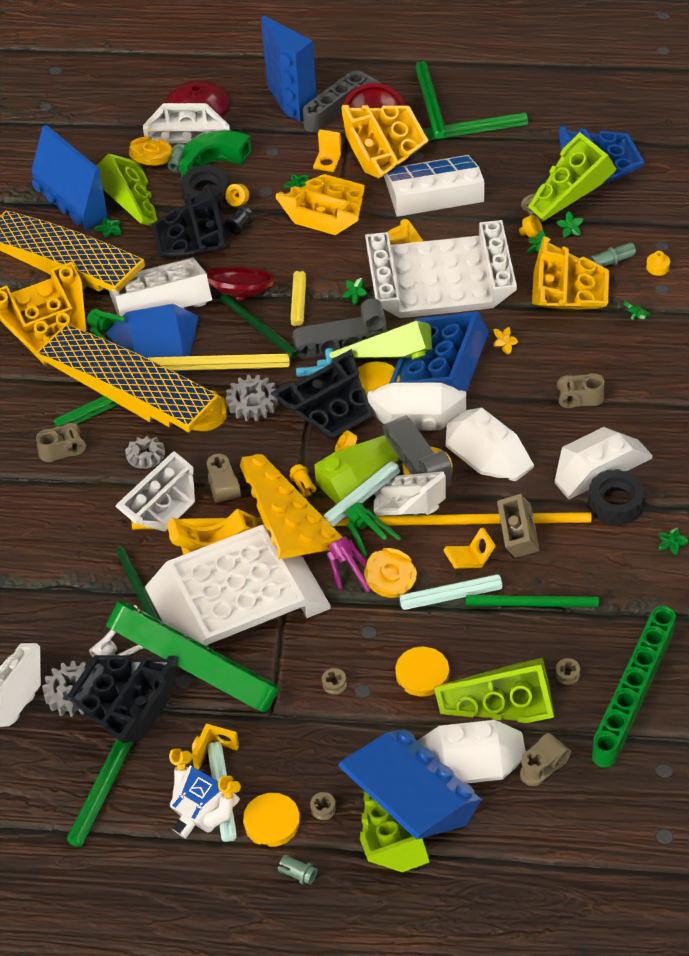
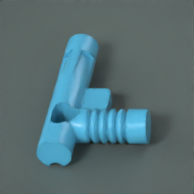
M326 349V359L318 360L317 366L296 368L297 377L309 376L329 365L333 359L330 358L329 353L333 352L334 349Z

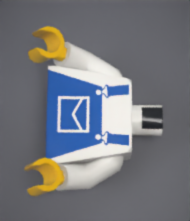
M180 748L172 749L169 758L171 763L177 765V767L174 769V789L170 807L181 816L172 830L185 839L195 826L207 833L211 832L216 826L231 818L233 807L240 800L235 793L239 792L241 785L238 781H232V776H222L217 781L191 765L189 768L186 767V764L192 760V754L189 751H182Z

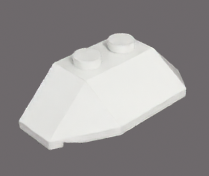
M163 103L143 125L144 137H152L151 140L157 141V138H160L168 143H188L192 139L209 132L230 131V125L206 103Z
M390 383L375 391H369L368 402L372 415L383 424L407 415L418 430H443L447 427L449 421L466 410V392L458 391L454 387L443 383Z
M483 408L465 410L447 423L446 447L478 473L517 481L534 468V464L517 434Z
M602 427L562 447L555 484L568 499H571L588 491L592 479L596 478L599 473L615 469L628 471L652 459V454L638 439Z
M173 451L119 501L115 507L136 524L166 531L168 529L166 523L173 517L179 519L195 502L192 477L193 466Z
M444 472L395 476L375 493V515H417L420 513L428 515L439 508L438 504L446 498V476Z
M21 643L15 649L14 654L9 656L0 665V727L10 726L19 718V713L26 704L33 700L34 693L41 686L40 646L37 643Z
M496 720L438 726L417 740L423 747L430 749L434 753V757L443 765L450 767L454 771V775L463 783L503 780L519 765L522 755L526 752L522 732Z

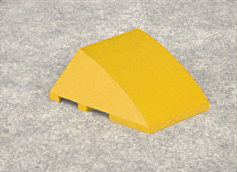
M342 105L341 107L346 138L364 172L369 175L381 178L428 143V139L410 106L369 108L368 105H362L361 108H349V105Z
M323 174L306 181L305 186L301 188L294 186L286 194H283V192L276 193V199L294 224L337 235L358 221L365 185Z
M544 236L534 268L532 304L548 308L576 310L606 307L608 304L609 270L585 257L578 258L570 254L569 249L564 246L562 249L549 243V238Z

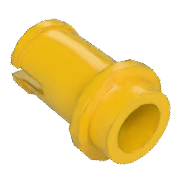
M298 464L290 469V479L296 483L303 497L311 496L312 493L309 488L315 493L316 486L308 475L307 467Z

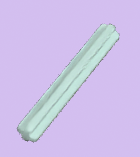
M393 461L386 464L326 512L323 517L334 527L346 517L345 513L350 506L358 502L362 504L400 473L399 465Z
M496 574L400 595V604L403 610L463 598L466 595L496 591L502 588V580L500 575Z
M217 741L214 743L210 742L207 745L212 778L219 781L220 777L227 776L222 744ZM232 810L231 818L219 825L221 838L224 842L234 841L237 838Z

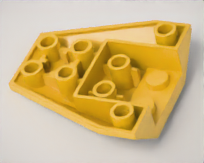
M73 262L51 269V279L13 293L10 292L8 286L0 288V321L34 355L65 324L86 332L82 282ZM38 358L44 365L47 364V362Z

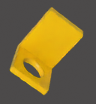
M319 130V154L313 169L334 172L342 156L340 133ZM324 159L333 161L330 165H322L320 162Z
M480 528L470 546H446L443 551L454 568H482L496 545L486 530ZM482 538L486 542L484 553H481L479 549V542Z
M205 724L201 735L196 736L193 742L192 759L194 768L200 770L208 753L207 745L210 742L218 741L223 747L238 750L237 732ZM218 735H224L228 737L231 741H225L221 739Z

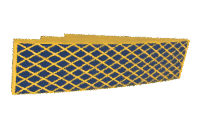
M5 211L0 215V251L50 275L51 269L73 262L81 278L82 290L88 286L99 292L103 288L109 291L116 289L119 292L145 267L144 259L71 229L11 211Z
M67 324L35 353L36 357L149 422L155 419L168 427L175 424L188 433L218 403V395L174 371L117 344Z

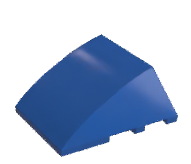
M559 126L561 151L579 132L567 131V127ZM580 128L579 132L604 151L617 169L602 184L626 176L644 165V160L629 134L608 131L594 134Z
M168 304L126 312L122 316L125 318V321H117L106 332L108 338L114 344L145 358L191 356L193 340H195V330L199 322V316L175 304ZM174 371L179 375L187 374V371Z

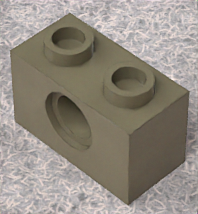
M522 494L498 500L497 504L505 548L515 558L540 551L531 504Z

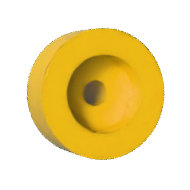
M232 184L227 188L225 197L231 206H243L249 199V191L243 184Z
M532 214L523 219V227L519 228V233L521 236L527 235L529 238H536L537 234L543 230L542 224Z
M656 251L648 256L646 269L650 274L661 276L669 271L670 258L662 251Z
M348 430L345 431L336 443L335 452L357 445V435Z

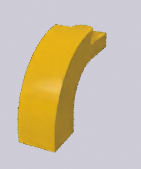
M239 509L235 510L224 521L209 527L192 526L174 517L166 523L171 542L176 546H181L183 555L258 527L255 516Z

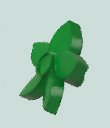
M292 174L291 182L285 183L284 188L294 186L301 188L305 186L306 181H308V175L298 177Z
M568 211L565 220L556 222L559 227L564 228L562 232L563 238L569 236L570 233L575 236H581L580 229L577 226L582 223L583 218H575L573 220L572 214Z
M104 218L102 220L103 225L95 227V231H103L105 239L110 234L121 235L119 220L111 221Z
M543 230L537 234L536 238L528 239L532 245L526 251L528 254L535 250L539 253L542 239L544 236L547 237Z
M360 278L355 283L346 280V286L349 290L342 297L346 299L352 298L353 304L357 306L359 296L365 297L368 295V292L363 289L364 279Z
M626 301L623 304L629 308L628 312L633 313L630 317L632 320H635L636 317L645 319L650 316V313L642 309L638 304L633 306Z
M678 528L672 529L670 534L659 532V537L663 541L660 543L658 550H665L670 547V551L677 555L679 547L689 543L686 537L679 535Z

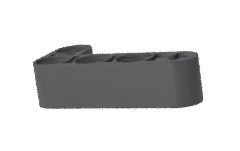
M361 71L349 72L303 107L304 128L309 132H318L342 114L341 107L347 96L354 89L364 84L380 82Z
M368 299L361 305V317L303 326L295 329L292 333L294 348L299 351L298 357L304 359L324 356L325 350L328 348H333L336 351L387 332L382 304L378 299Z
M407 415L383 424V432L387 441L410 474L444 472L446 488L451 487L452 467L449 457L443 450L434 453Z

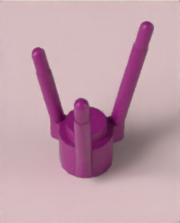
M344 536L329 544L330 552L326 554L331 562L337 589L339 591L343 589L336 562L338 558L340 563L345 560L348 561L365 591L370 592L371 589L352 556H355L364 568L367 561L355 548L352 540L348 541L347 537Z

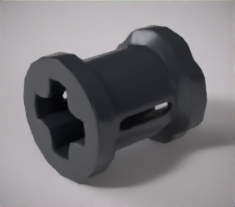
M239 206L236 213L225 220V226L232 234L239 235L243 231L244 226L254 221V215L246 206Z

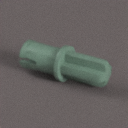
M628 243L614 249L609 247L608 251L590 256V260L602 267L610 264L617 265L618 261L634 256L636 248L633 243Z

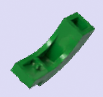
M214 131L192 139L183 147L184 158L179 163L181 178L191 168L198 167L199 165L204 166L213 161H229L242 165L251 153L250 135L235 131Z

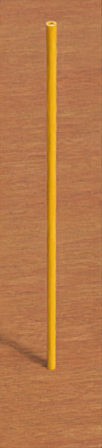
M591 512L533 513L534 523H591ZM499 514L376 516L387 526L501 524ZM257 517L258 526L264 525L262 518ZM226 518L178 520L196 527H209L224 521ZM343 518L335 526H346L349 522L348 518ZM132 521V530L154 529Z

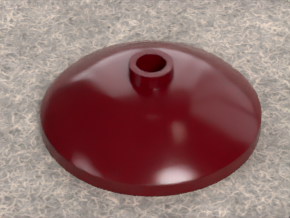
M195 80L176 87L168 95L166 103H206L220 117H223L229 108V96L224 88L213 82Z
M368 83L354 89L347 96L343 105H349V108H361L362 105H368L369 108H382V106H405V103L393 88L380 83Z
M220 267L211 269L206 273L208 283L223 294L233 296L235 300H246L247 297L259 295L270 289L276 280L274 274L250 267Z

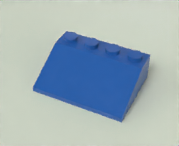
M262 16L261 24L267 86L283 112L301 122L303 120V107L317 97L313 40L266 16Z
M47 125L43 126L31 170L33 176L32 185L37 192L45 195L50 203H54L59 207L63 214H67L77 226L80 225L85 231H88L100 224L104 218L108 219L100 170Z
M479 312L415 319L414 322L420 321L430 324L432 350L425 352V357L412 360V357L399 358L389 384L443 383L454 387L458 391L467 392L489 333Z
M404 729L383 734L342 760L338 765L416 839L467 826L482 800L474 793L470 785L463 783L454 775V771L450 767L443 765L434 757V753L430 749L423 747L415 740V736L411 732Z

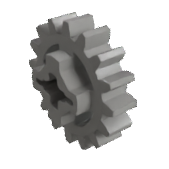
M247 375V380L238 378V384L231 383V389L226 391L227 407H229L230 413H236L237 419L245 416V421H248L250 417L258 421V416L267 418V412L274 413V407L279 405L278 399L271 395V392L276 390L275 383H269V378L267 377L260 380V375H257L255 379H251L250 375Z
M72 661L69 667L61 663V670L58 671L53 668L51 669L53 676L45 677L46 684L42 685L44 698L52 711L58 709L61 716L66 711H69L70 717L74 716L75 711H79L82 715L85 714L68 700L67 695L86 669V662L76 666L75 661Z

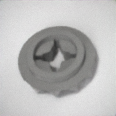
M148 435L144 439H140L137 436L136 441L129 442V447L125 449L127 461L132 466L141 469L158 465L165 456L163 442H159L157 437L151 439ZM147 448H149L150 452L145 451L141 453V449L146 450Z

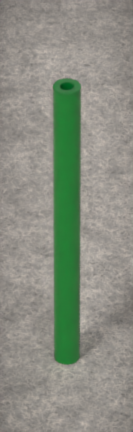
M466 595V605L599 607V597Z

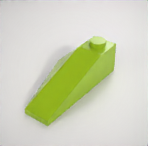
M108 153L97 165L100 170L103 190L139 223L152 226L157 221L154 206L149 202L152 196L151 192L146 190L148 179L141 165L134 160Z
M385 435L336 451L314 465L316 485L338 504L391 461L398 464L400 458L387 441Z
M543 658L516 663L434 687L440 714L492 718V720H514L521 723L554 718L550 687Z
M364 791L365 808L364 813H362L363 829L360 832V841L368 862L400 872L429 863L423 839L414 838Z

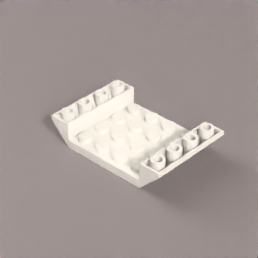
M502 220L480 222L479 236L390 245L388 232L365 235L375 299L381 302L384 310L399 318L491 309L517 290Z
M260 525L167 561L145 586L146 592L163 623L207 647L208 644L301 608L306 618L331 609V605L302 555L278 559V549L276 545L272 544L270 540L271 532L265 528V525Z

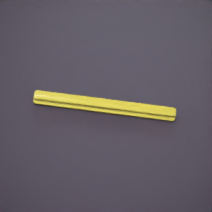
M288 354L147 358L172 371L288 368L290 365Z

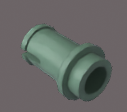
M176 144L172 147V156L168 163V168L173 172H178L179 163L184 158L183 147L185 145Z
M289 855L282 857L279 864L284 866L278 867L280 873L300 880L302 885H311L317 875V868H314L313 863L305 864L291 858Z

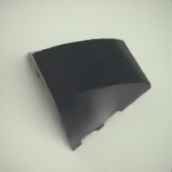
M209 184L204 186L205 191L195 198L189 197L187 199L188 203L180 209H172L152 224L160 258L179 259L194 257L231 246L222 212Z
M352 349L333 358L329 365L294 384L290 381L271 392L272 396L331 440L373 416L365 390L361 385L358 368L356 369Z
M94 655L68 693L67 698L122 743L143 739L171 697L178 658L177 656H168V659H153L152 656H145L143 659H128L127 655Z

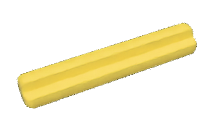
M296 271L293 275L290 319L293 326H302L304 322L306 273L304 271Z

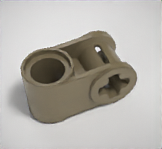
M599 374L567 375L557 381V388L561 394L559 396V403L562 407L597 406L604 401V378Z
M68 423L60 427L40 431L36 436L39 458L45 462H53L57 459L77 456L84 452L86 444L80 437L81 430L79 426L75 423Z
M223 454L210 456L207 460L208 481L215 503L241 497L239 483L233 473L229 459Z
M546 733L522 755L521 780L529 786L541 784L568 761L571 750L552 734Z

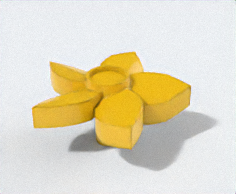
M510 327L504 329L503 333L499 329H494V334L498 338L494 342V347H501L503 352L510 354L512 346L518 343L515 337H510Z

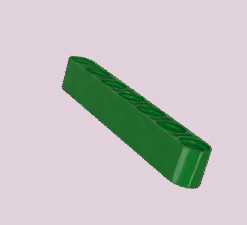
M117 601L106 623V626L164 659H168V656H177L178 667L261 712L268 713L280 689L273 682L126 602Z
M658 606L652 611L594 736L592 759L600 767H610L616 762L671 641L676 615L667 606Z

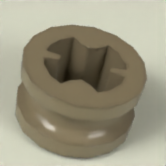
M570 658L560 660L556 665L557 680L564 685L577 683L580 679V665L578 662ZM566 669H571L570 675H565Z
M338 668L326 670L322 675L324 690L332 695L342 693L347 687L345 673ZM336 678L338 684L333 685L330 679Z
M320 792L312 797L310 807L315 818L328 820L335 815L336 804L331 794ZM325 802H327L329 808H323L320 811L318 808V804L323 805Z

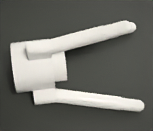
M110 630L102 640L95 644L89 650L91 656L115 655L117 647L111 641V638L116 632ZM137 645L117 655L129 656L144 647Z

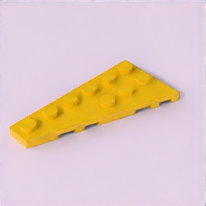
M263 454L242 457L240 463L241 470L246 482L251 484V494L258 501L257 508L265 528L271 532L270 540L278 549V559L330 550L329 544L342 538L335 528L326 521Z

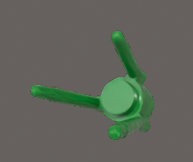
M93 309L87 317V325L91 327L90 333L105 340L107 339L100 331H107L111 324L114 325L117 321H125L124 317L102 312L98 309Z
M360 502L353 504L347 509L345 516L349 522L346 526L351 530L364 557L367 556V551L356 528L364 529L369 526L377 535L385 540L387 536L380 529L382 528L397 541L401 540V537L378 519Z

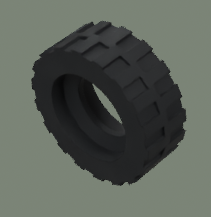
M199 165L198 167L191 168L182 176L180 184L185 204L188 203L187 199L189 197L195 198L202 193L195 190L197 186L202 184L217 186L212 191L219 207L227 203L225 193L230 186V182L225 170L220 169L218 166Z
M615 469L612 471L606 470L604 473L601 472L596 478L592 479L588 492V508L599 521L608 523V525L615 524L620 526L631 523V521L639 517V514H642L645 501V487H643L642 481L636 475H632L628 471ZM610 490H620L628 494L629 500L625 504L614 505L604 500V494Z

